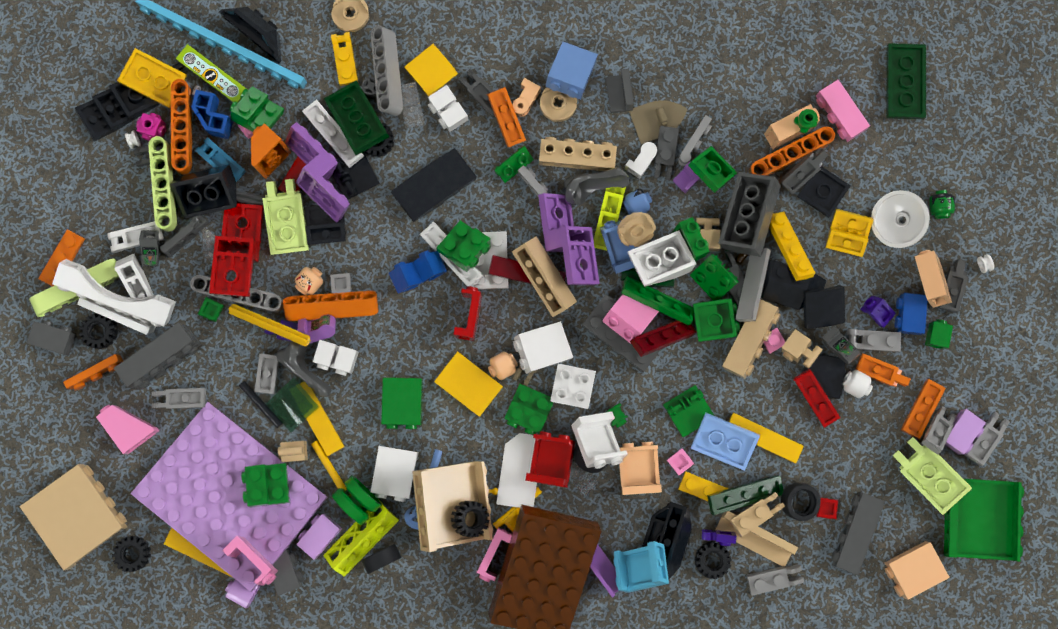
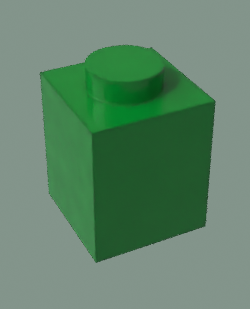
M940 319L929 323L925 346L943 350L948 349L953 325H949L947 321Z

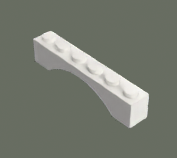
M67 259L59 263L52 283L62 291H72L77 293L76 295L80 298H90L99 305L111 306L120 313L127 312L132 314L133 318L145 319L157 327H164L169 322L176 301L161 295L131 298L115 294L97 283L85 266Z

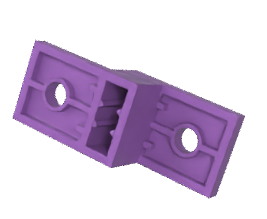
M296 122L291 126L284 142L306 164L302 168L296 184L337 223L342 219L350 205L347 198L343 194H339L334 189L333 184L328 181L338 162L331 153H328L322 147L318 140H314L309 135L305 127L300 126Z
M548 193L538 195L545 249L547 252H563L568 285L600 284L592 227L574 226L572 207L566 201L565 195Z

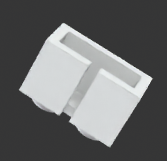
M447 85L428 97L430 102L428 107L433 114H438L440 117L438 122L443 129L447 128L451 132L468 121V115L460 103L455 101L456 98Z
M319 340L313 362L317 364V368L328 371L330 367L336 369L335 373L346 376L347 373L352 374L359 352Z

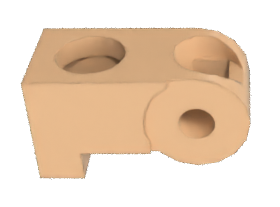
M526 78L521 83V88L524 90L520 97L515 99L512 104L516 115L519 117L527 115L541 92L540 86Z

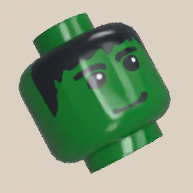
M947 190L936 191V194L929 198L930 214L935 216L936 219L950 218L951 214L955 212V197L952 194H948Z

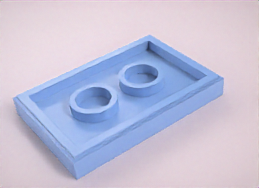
M705 412L690 448L745 471L760 434Z

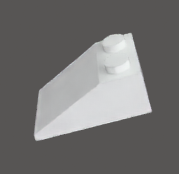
M680 231L627 252L644 287L691 272L696 265Z

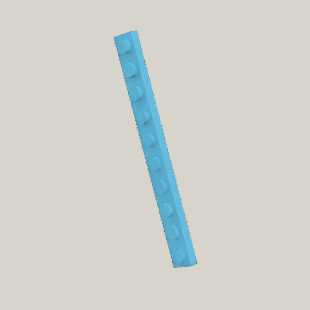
M150 0L135 1L140 7L139 10L147 15L152 13L156 15L159 21L163 23L168 21L179 31H183V29L189 31L188 34L193 38L199 39L201 37L205 39V43L215 48L217 45L222 48L221 51L229 56L235 54L239 56L238 59L245 64L251 62L255 64L254 67L259 71L265 72L267 70L271 72V76L281 81L283 78L287 80V84L297 89L299 86L304 89L307 84L304 77Z

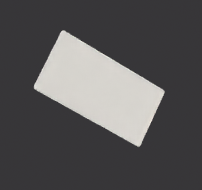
M519 433L505 444L497 505L521 508V504L534 507L537 483L525 481L526 473H530L535 445L533 435Z

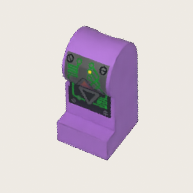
M323 315L319 319L307 321L306 318L298 320L297 331L309 335L310 343L332 337L335 334L336 319L332 315Z

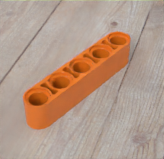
M176 79L171 84V164L179 174L185 175L192 170V91L186 81ZM179 87H186L183 93H177ZM180 105H186L184 111H177ZM180 124H186V127L183 130H177ZM180 142H186V146L183 149L177 148ZM180 161H186V165L183 168H178Z
M822 127L755 161L749 168L748 173L756 174L754 168L759 167L762 170L761 175L770 176L801 160L810 152L813 153L820 147L822 149L827 147L834 140L835 132L830 127ZM821 134H826L828 141H824L821 138ZM804 142H809L812 149H807L804 146ZM787 151H793L795 153V157H789ZM776 159L779 162V166H773L770 160Z
M375 291L289 296L283 299L285 318L288 321H298L304 318L306 320H315L323 315H332L334 318L372 316L379 312Z

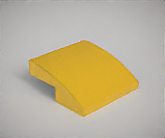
M431 44L404 66L428 97L458 74L434 44Z
M835 209L826 248L863 257L874 219Z

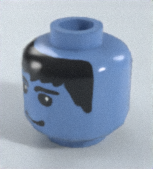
M637 189L625 195L623 204L629 215L636 212L645 213L650 210L649 203L652 202V199L648 192L644 193L642 189Z

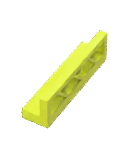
M381 501L382 506L380 508L382 511L374 517V512L367 510L369 519L365 522L367 525L363 531H360L362 525L355 522L323 555L330 566L345 577L399 521ZM350 537H353L352 542L349 545H346L347 540ZM336 551H339V555L333 561L331 556Z

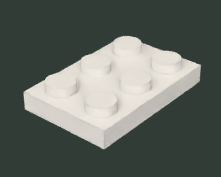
M482 232L490 238L491 248L485 255L482 254L480 256L479 262L475 266L484 277L473 287L478 288V290L509 289L508 279L488 275L492 255L507 258V232Z

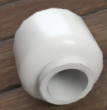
M859 370L849 371L842 383L844 391L856 398H861L864 395L868 396L873 388L871 377Z

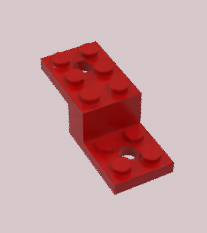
M237 203L235 208L224 210L221 236H215L210 294L250 297L253 262L258 263L264 214L263 205ZM242 218L247 219L246 227L239 228L238 221ZM230 271H235L236 278L233 281H228L226 277Z

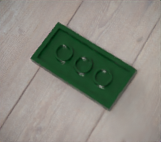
M888 43L886 118L921 120L926 118V44Z
M357 80L324 98L356 156L389 138Z

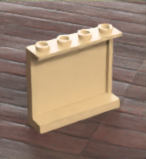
M472 461L412 471L421 551L433 552L437 551L438 548L484 539L493 540V526L490 519L491 507L488 500L489 488L486 482L487 469L484 461ZM475 501L482 503V507L487 508L485 513H489V517H486V519L490 521L485 523L488 528L487 530L483 529L484 533L482 535L479 534L478 537L472 538L461 536L455 532L456 529L452 527L455 522H451V518H454L455 515L451 514L452 511H457L454 508L455 506H460V502ZM472 511L468 512L465 517V523L469 527L475 522V514Z
M84 464L76 465L20 506L63 570L71 569L87 554L120 530L127 528L125 516L115 510L116 504L113 499L106 497L103 492L105 490L104 486L99 481H95L92 476L94 474L92 469Z

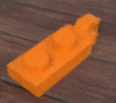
M863 353L855 369L870 376L871 379L894 387L897 384L906 387L911 380L901 375L902 370H899L898 367Z

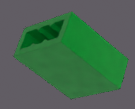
M383 378L381 424L386 425V429H398V425H406L405 429H417V426H422V378Z

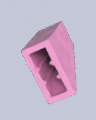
M115 405L105 406L100 410V414L96 416L122 454L131 453L159 432L157 427Z

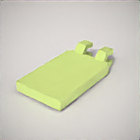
M295 179L285 180V193H277L276 181L266 182L267 195L262 199L271 255L309 250L302 193L296 191Z
M912 437L907 443L916 453L907 459L898 450L893 456L901 464L899 467L901 469L900 472L943 515L967 494L972 487L939 454L937 455L924 445L921 446Z

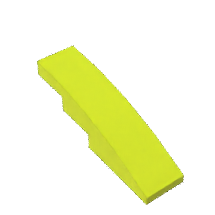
M626 187L606 188L594 236V247L607 251L600 227H603L604 223L615 220V222H618Z

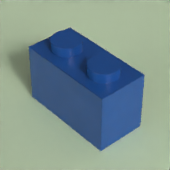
M901 294L900 298L896 300V309H899V313L895 318L894 326L897 328V332L913 335L925 334L926 295Z

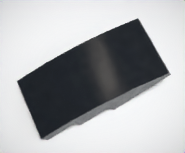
M116 82L109 85L108 90L92 96L91 101L75 107V111L95 142L142 116L143 113H147L160 105V103Z
M454 148L393 189L391 193L410 219L415 222L441 206L444 201L456 195L462 188L475 181L477 176Z

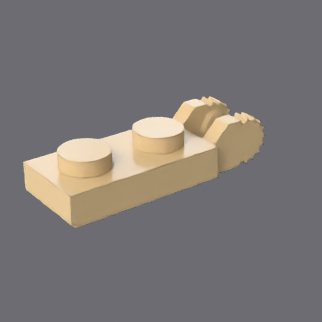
M776 492L764 500H759L729 520L740 537H743L785 507L783 502L777 504L771 510L767 506L768 502L778 497Z

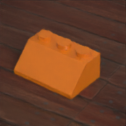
M264 123L253 131V136L251 137V165L263 178L267 179L291 154V151L283 140Z

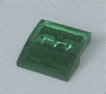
M292 378L267 402V406L291 433L319 408L318 404L295 378Z

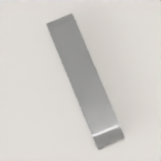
M376 25L371 31V46L377 106L381 112L398 116L403 109L396 35L394 31Z
M196 275L190 281L191 288L202 295L273 313L281 312L284 308L283 299L273 293L250 288V297L235 299L234 296L210 294V277ZM204 280V287L202 289H198V282ZM259 294L260 301L258 303H253V296ZM278 299V306L271 308V301Z

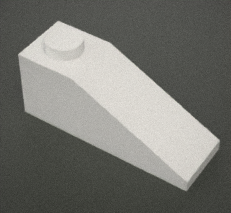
M135 254L116 261L114 268L131 298L154 296Z

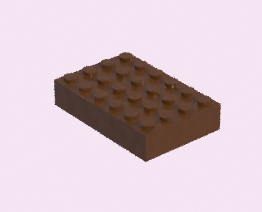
M521 504L488 611L490 623L515 629H570L602 532L598 522Z

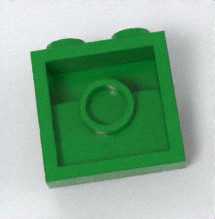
M253 86L249 90L244 89L240 97L241 100L233 102L230 107L231 120L252 132L264 123L271 129L284 113L283 107L268 100L266 93Z
M712 146L702 152L688 165L714 193L725 186L737 174Z
M693 217L679 222L671 232L680 231L695 262L709 253V244L706 239H703L700 233V226L694 221Z
M460 220L436 249L458 267L468 272L470 268H475L482 254L485 255L490 250L491 245L488 236L477 228L472 229Z
M732 298L693 304L698 342L737 338L740 326L739 321L735 322L734 314H737L736 303H732Z
M519 384L504 418L507 420V425L517 428L518 425L524 427V432L530 435L540 434L553 405L551 397Z
M286 463L245 467V471L241 473L242 483H246V491H243V501L247 503L248 507L290 503Z

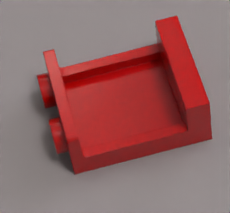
M467 286L466 289H461L463 297L472 298L467 328L455 327L453 335L458 339L474 341L482 294L478 291V288Z
M540 431L539 435L534 434L535 445L530 473H526L525 481L568 488L575 441L570 440V436L559 434L558 438L551 437V433Z

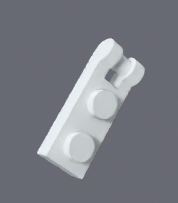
M154 221L110 232L107 235L108 240H111L112 244L110 246L111 253L140 246L139 237L141 230L159 231V241L164 240L162 229L157 227ZM122 237L123 243L119 244V238Z

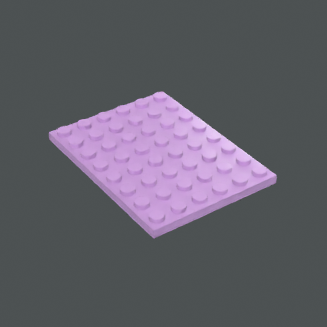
M209 402L206 403L205 407L200 410L131 492V495L250 592L257 586L254 581L262 572L243 553L234 558L227 556L222 550L236 536L246 538L274 565L328 498L287 465L290 503L248 507L247 503L243 501V491H246V483L243 484L241 473L245 471V467L281 464L284 462H281L277 456Z

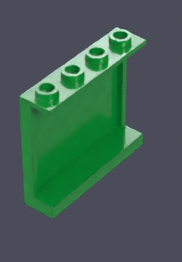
M964 479L972 489L945 513L944 556L1020 562V557L1023 555V548L1021 546V537L1023 536L1021 518L1023 517L1024 509L1021 506V500L1024 496V488L1022 482Z

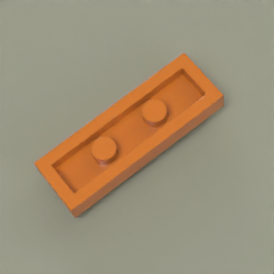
M506 87L488 93L489 102L507 147H512L526 141Z
M67 229L38 279L50 286H54L52 283L59 263L65 259L73 261L85 238Z
M114 354L65 380L63 383L66 389L80 390L86 386V382L90 380L92 382L97 381L103 377V373L115 371L114 367L122 363L123 359L121 355Z
M926 379L901 431L916 439H920L946 388L930 379Z

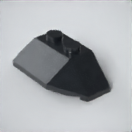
M249 7L228 8L219 11L226 21L275 61L281 62L280 35L277 32L278 27L270 20L266 22L262 19L264 16L255 9L253 11Z
M769 260L761 299L800 310L804 308L803 292L818 287L824 289L826 280L815 274L812 278L796 281L788 264Z
M673 502L668 503L667 506L651 516L642 547L648 546L647 543L653 541L664 544L668 579L680 568L692 530L689 508Z

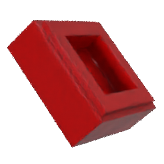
M820 498V509L816 517L837 519L838 500Z

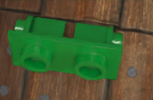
M525 146L518 148V151L502 164L496 166L494 172L498 177L500 176L504 183L515 176L523 165L526 167L534 160Z

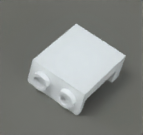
M561 321L518 334L514 337L513 345L516 352H519L521 358L520 366L522 370H525L526 374L560 362L569 361L573 358Z
M613 412L578 417L571 425L587 468L595 467L598 469L606 464L618 465L628 455L627 450L620 451L610 425L615 419Z
M379 446L371 493H375L377 498L384 499L387 498V495L395 496L394 500L406 502V498L411 499L412 471H415L419 452Z

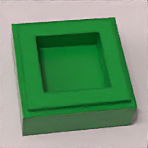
M206 297L198 315L216 322L224 305Z

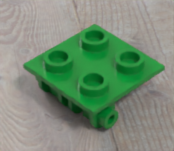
M711 254L690 276L713 301L722 298L739 281L737 280L738 277H735L731 271L728 272L729 268L727 270L724 268L726 264L721 265L722 262L717 255Z
M696 385L663 404L683 438L699 428L705 412L714 416L703 398L702 391L698 390Z

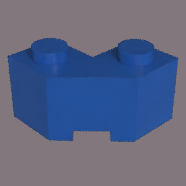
M196 90L191 108L204 129L211 136L229 139L233 121L228 115L216 113L219 98L214 93Z
M427 250L420 253L419 258L414 262L405 264L403 261L394 266L395 269L389 272V275L399 294L412 290L426 281L438 278L447 272V269L438 251L430 252Z

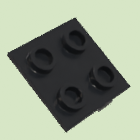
M362 152L364 157L350 168L344 161L336 160L338 164L332 174L347 200L380 184L364 152Z

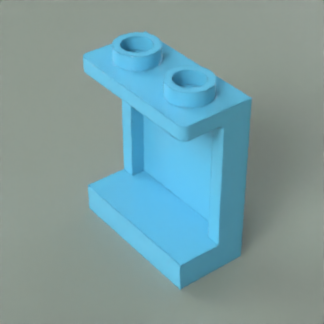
M653 541L647 543L648 546L625 552L614 551L613 562L616 568V585L619 591L629 593L669 584L664 544Z

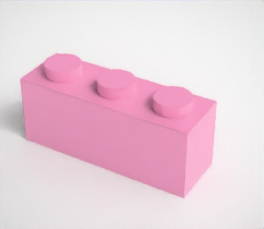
M839 80L825 87L816 95L817 104L820 108L826 110L828 120L832 124L835 123L839 136L842 139H846L847 142L870 127Z

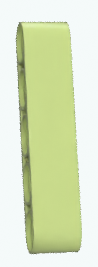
M155 136L150 139L148 145L154 218L157 227L170 232L177 226L175 195L170 185L173 182L171 147L162 137ZM159 143H163V148L156 151V146ZM164 161V168L159 170L158 164ZM166 180V186L160 188V182ZM168 199L167 206L161 207L162 200ZM169 217V224L167 226H163V220Z
M115 259L106 260L87 269L95 281L103 287L119 278L114 268L116 264ZM54 285L32 296L29 300L37 317H43L45 313L60 309L63 304H70L78 300L79 297L76 295L77 293L62 291L58 289V286Z

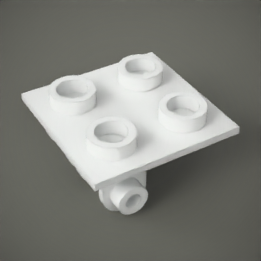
M558 364L551 402L588 409L596 371Z

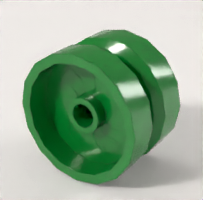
M351 475L344 482L346 489L350 493L345 489L338 488L332 494V497L348 516L360 525H363L369 519L366 509L370 512H376L382 504L363 483Z

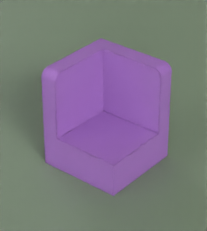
M689 163L673 179V182L685 194L700 180L698 175L688 166Z

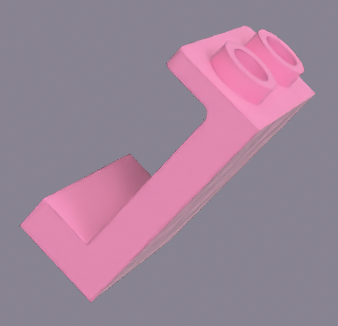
M622 295L602 321L630 343L632 338L642 334L659 311Z
M498 528L477 571L480 574L479 578L489 583L491 580H496L497 574L489 571L488 566L501 540L510 543L512 533Z
M236 536L222 550L227 556L234 558L243 553L262 572L254 581L257 585H269L277 577L275 574L278 570L244 537Z

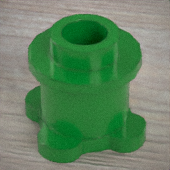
M805 109L799 114V117H795L794 124L798 125L800 132L805 134L810 128L817 126L818 116L814 110Z
M621 403L606 411L613 412L615 417L611 422L612 427L616 426L619 428L627 423L626 418H628V415L625 416L621 410Z

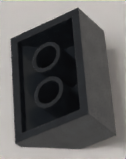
M230 164L181 175L170 184L184 219L237 206L236 179Z

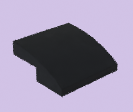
M320 206L305 207L308 245L346 241L344 215L336 223Z
M837 285L826 289L818 287L803 292L804 328H821L845 323L844 286Z
M819 354L810 366V369L827 397L840 399L845 362L839 357Z

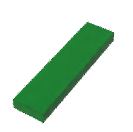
M628 276L625 278L621 294L687 325L692 323L694 316L693 307L649 286L644 287L643 283Z

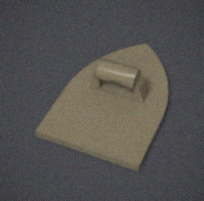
M661 100L633 108V111H629L640 143L644 144L658 139L660 126L677 128L683 121L687 108L675 102Z

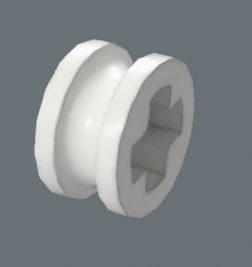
M135 130L131 131V134L125 133L126 141L131 149H134L135 146H141Z
M989 254L984 255V258L981 256L977 258V263L982 273L994 270V262Z

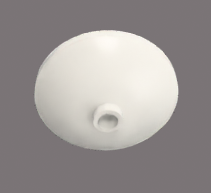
M903 190L893 191L884 195L875 204L871 214V218L874 219L872 230L875 236L885 245L894 248H905L917 243L925 235L930 221L929 210L925 202L918 195ZM902 217L906 218V222L904 224L900 222V219Z

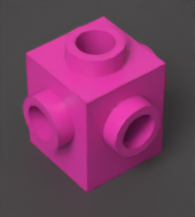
M143 113L137 121L136 131L142 135L141 138L150 141L155 136H164L166 123L161 119L160 115Z

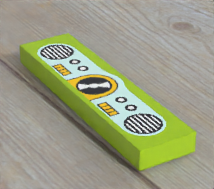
M188 44L176 57L177 61L230 101L239 102L241 100V94L246 88Z

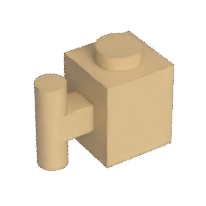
M696 218V222L699 225H703L700 233L703 239L707 240L709 251H719L720 230H712V226H719L720 219Z
M796 329L782 346L783 356L791 362L794 360L798 363L803 356L807 358L803 363L807 368H810L823 349L816 345L813 351L809 349L811 339Z
M307 441L280 443L278 458L281 459V462L308 460Z

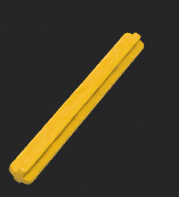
M232 304L228 309L229 314L302 346H307L311 341L309 335L237 304Z

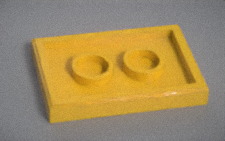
M135 48L117 81L170 108L171 84L176 79H183L185 81L187 74Z
M458 351L434 381L479 417L503 388L501 384Z

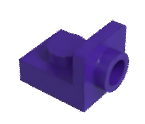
M876 296L868 298L860 309L862 312L869 314L883 328L896 314L883 298Z

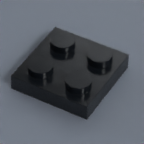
M821 166V170L806 182L797 197L829 218L851 185Z

